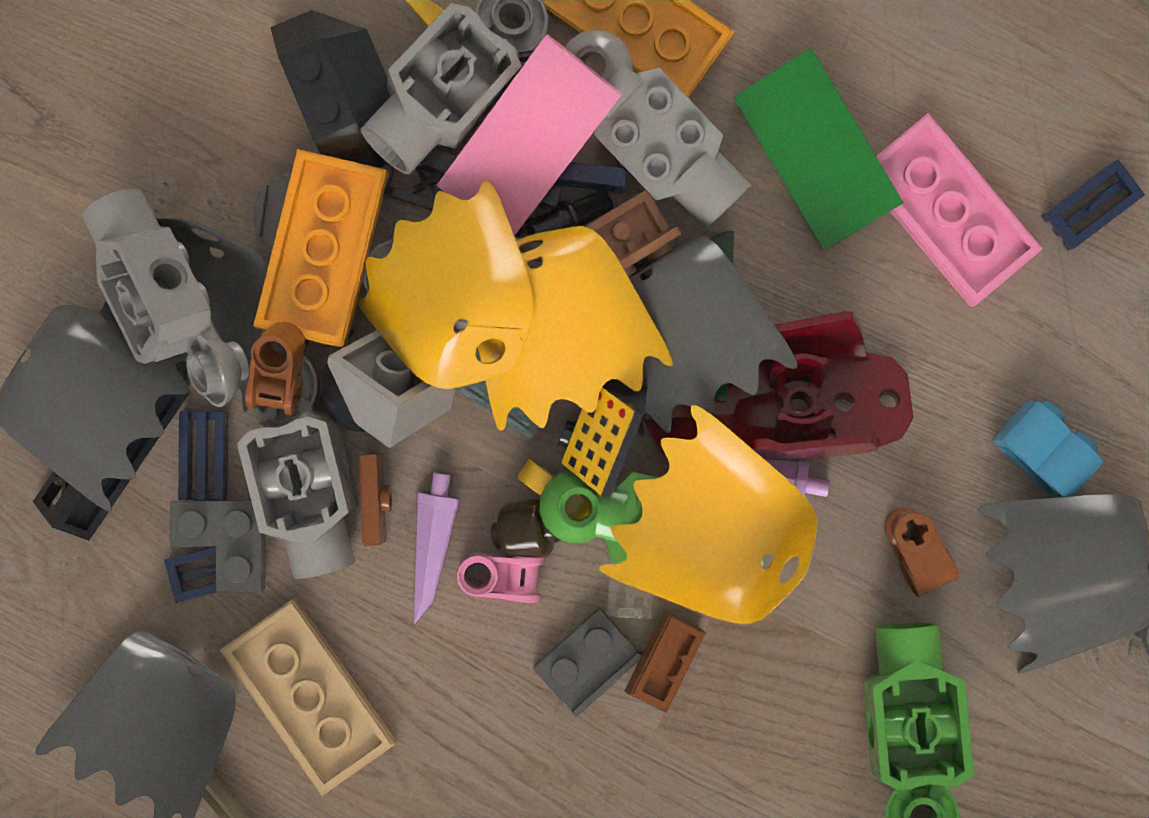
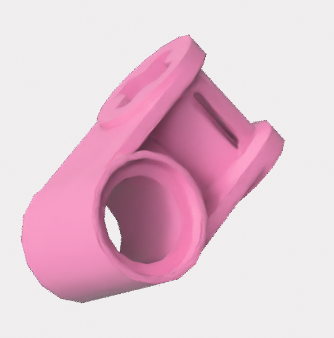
M472 552L466 555L460 563L457 573L458 584L465 593L474 597L537 603L541 601V594L537 592L539 565L544 564L545 557L516 556L509 558L504 553ZM472 563H483L489 568L491 576L487 582L476 585L467 579L465 570ZM525 568L524 585L520 586L521 570Z

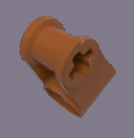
M289 322L272 324L253 344L250 373L245 393V403L248 408L255 409L258 405L282 409L289 416L296 414L303 387L302 366L305 337L294 324ZM270 341L280 343L285 348L287 355L277 354L272 349Z
M906 507L895 509L888 515L884 526L886 536L899 560L903 576L917 598L959 578L958 569L929 517ZM908 521L917 524V526L911 529L913 537L910 539L902 535L908 530L906 525Z

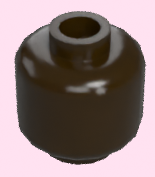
M539 499L504 505L498 513L497 522L492 523L491 536L497 549L502 548L504 554L509 558L516 556L545 557L552 552L554 544L560 541L545 527L540 515Z

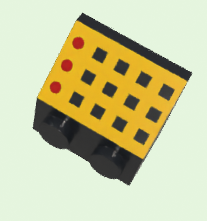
M618 379L608 380L602 386L596 408L593 412H587L581 408L576 423L567 420L558 443L559 446L565 448L561 463L599 495L608 499L612 495L643 418L648 387L642 385L640 391H634Z

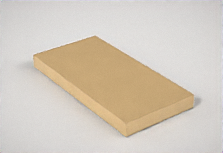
M296 597L220 649L224 658L321 796L396 744L397 741Z

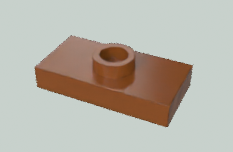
M383 453L362 454L359 457L362 543H364V546L381 545L386 542L385 512L392 510L391 485H384Z
M664 610L624 691L630 696L667 713L706 631Z

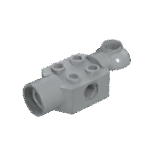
M478 0L475 12L470 7L450 3L388 69L387 90L390 98L361 128V133L369 145L391 166L407 175L420 164L437 144L456 149L492 110L521 69L518 57L519 52L532 50L540 44L545 36L548 26V14L543 1ZM505 16L513 17L520 23L521 27L509 29L503 26L500 18Z
M595 29L581 32L569 40L565 48L583 63L591 56H602L605 59L606 68L601 77L622 93L593 134L656 200L674 197L706 230L752 186L720 153L724 135L660 68L635 74L633 72L631 53L624 42L611 32Z
M140 189L116 191L94 201L83 211L82 218L96 245L97 283L135 360L146 364L187 352V371L195 390L216 407L226 405L236 394L240 382L248 378V361L242 348L236 342L225 343L221 340L210 319L211 309L209 307L208 293L203 284L196 281L189 267V257L184 245L176 241L170 227H160L143 191Z
M272 348L277 354L287 355L285 348ZM303 357L302 395L296 414L289 416L282 409L258 405L254 410L264 417L265 421L258 423L237 442L259 533L284 540L294 579L327 574L355 563L344 516L359 504L340 425L329 414L315 410L313 402L318 391L317 375L312 364L305 357Z

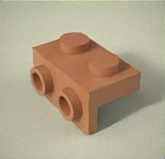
M647 190L637 193L584 226L594 230L605 240L628 277L637 271L633 264L646 256L649 261H653L673 249L670 241L682 234L678 226L668 227L651 194Z

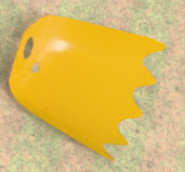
M487 180L483 181L478 193L470 200H460L449 193L439 191L435 196L432 213L427 219L420 222L399 220L395 225L394 241L389 254L382 259L368 257L366 259L369 292L364 298L359 296L357 303L367 319L417 377L434 387L451 389L494 378L514 367L529 334L534 314L531 284L500 197L492 183ZM460 318L466 319L469 322L466 328L460 331V333H455L453 329L454 323ZM490 338L501 340L505 345V351L498 360L484 363L476 358V349L484 340Z
M584 226L569 227L529 235L516 241L518 248L534 241H543V243L534 250L521 253L531 284L534 304L533 319L522 353L514 367L509 371L485 380L492 413L500 431L504 430L508 413L513 407L520 408L537 426L543 428L547 423L551 404L558 399L572 401L583 410L593 412L597 405L599 392L608 380L618 379L632 390L640 391L643 381V362L647 356L659 359L664 365L673 366L669 350L625 270L605 240L594 230ZM539 257L543 258L541 267L531 269L527 266L529 261ZM490 338L480 343L478 350L481 362L491 363L498 360L505 351L504 343L496 338Z
M692 405L691 413L698 429L696 438L691 440L663 438L661 440V446L669 461L668 472L660 478L637 480L633 484L642 505L640 521L635 524L614 525L610 529L615 539L625 550L627 559L615 565H602L599 567V570L603 574L626 585L720 620L737 624L758 622L774 610L804 578L813 553L818 519L807 498L786 477L717 418L701 407ZM767 554L774 555L770 567L764 569L761 565L764 556ZM792 557H798L799 563L796 572L787 582L781 583L780 574L784 565Z

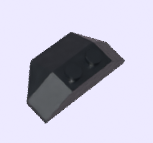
M312 10L270 27L278 58L320 154L383 169L385 160L369 145L361 133L363 125L390 98L387 90V75L367 29Z

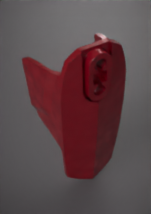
M842 311L775 324L797 361V368H787L774 360H762L759 364L758 390L755 395L745 392L732 383H728L727 402L718 403L714 400L712 415L764 459L845 456L878 451L879 447L902 439L914 418L908 374L892 357L866 351L861 327L851 311ZM885 395L894 398L896 406L886 407L880 402V398ZM839 399H845L850 404H854L850 410L841 411L836 408L835 402ZM679 404L672 410L671 430L668 433L649 414L645 413L644 420L653 442L665 456L666 454L661 446L663 438L691 440L697 436V424L692 416L691 407L688 405Z

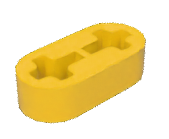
M530 458L516 475L520 481L540 496L546 483L555 476ZM581 494L570 496L565 503V512L573 519L585 517L590 510V501Z

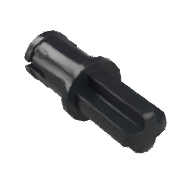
M600 189L572 203L563 200L559 202L557 209L526 221L527 234L529 236L546 231L582 226L613 209V202L605 189Z

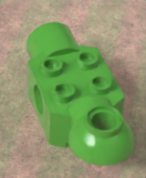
M568 469L557 473L546 483L540 496V515L545 527L556 538L567 543H586L600 537L603 539L611 561L622 563L627 559L626 552L615 539L610 529L614 525L635 524L640 521L642 505L633 484L637 480L657 479L660 477L627 470L616 482L612 495L608 499L599 495ZM574 494H583L590 501L588 514L580 519H573L565 512V503ZM764 556V558H763L762 561H761V565H763L765 556Z
M901 623L875 627L879 671L862 682L870 771L881 782L893 787V792L886 803L885 818H910L912 810L921 804L928 805L929 815L927 818H960L956 799L947 788L959 787L974 776L966 682L944 672L938 623Z

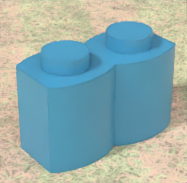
M1026 401L991 441L1050 497H1072L1104 463L1096 453L1098 446L1080 431L1072 433L1063 423L1066 418L1064 413L1054 404L1048 401H1043L1042 403L1039 401Z

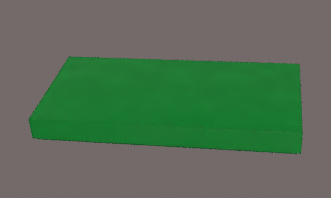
M811 47L733 97L824 250L903 204L898 192Z

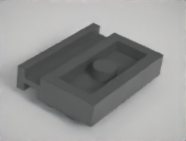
M599 607L538 661L533 669L577 717L637 664L642 654Z

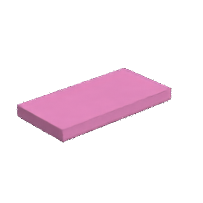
M548 34L545 35L437 186L460 200H470L478 193L483 181L491 182L500 197L513 235L515 236L622 93Z
M929 113L876 156L903 201L902 205L890 211L891 214L970 307L976 306L1043 249Z

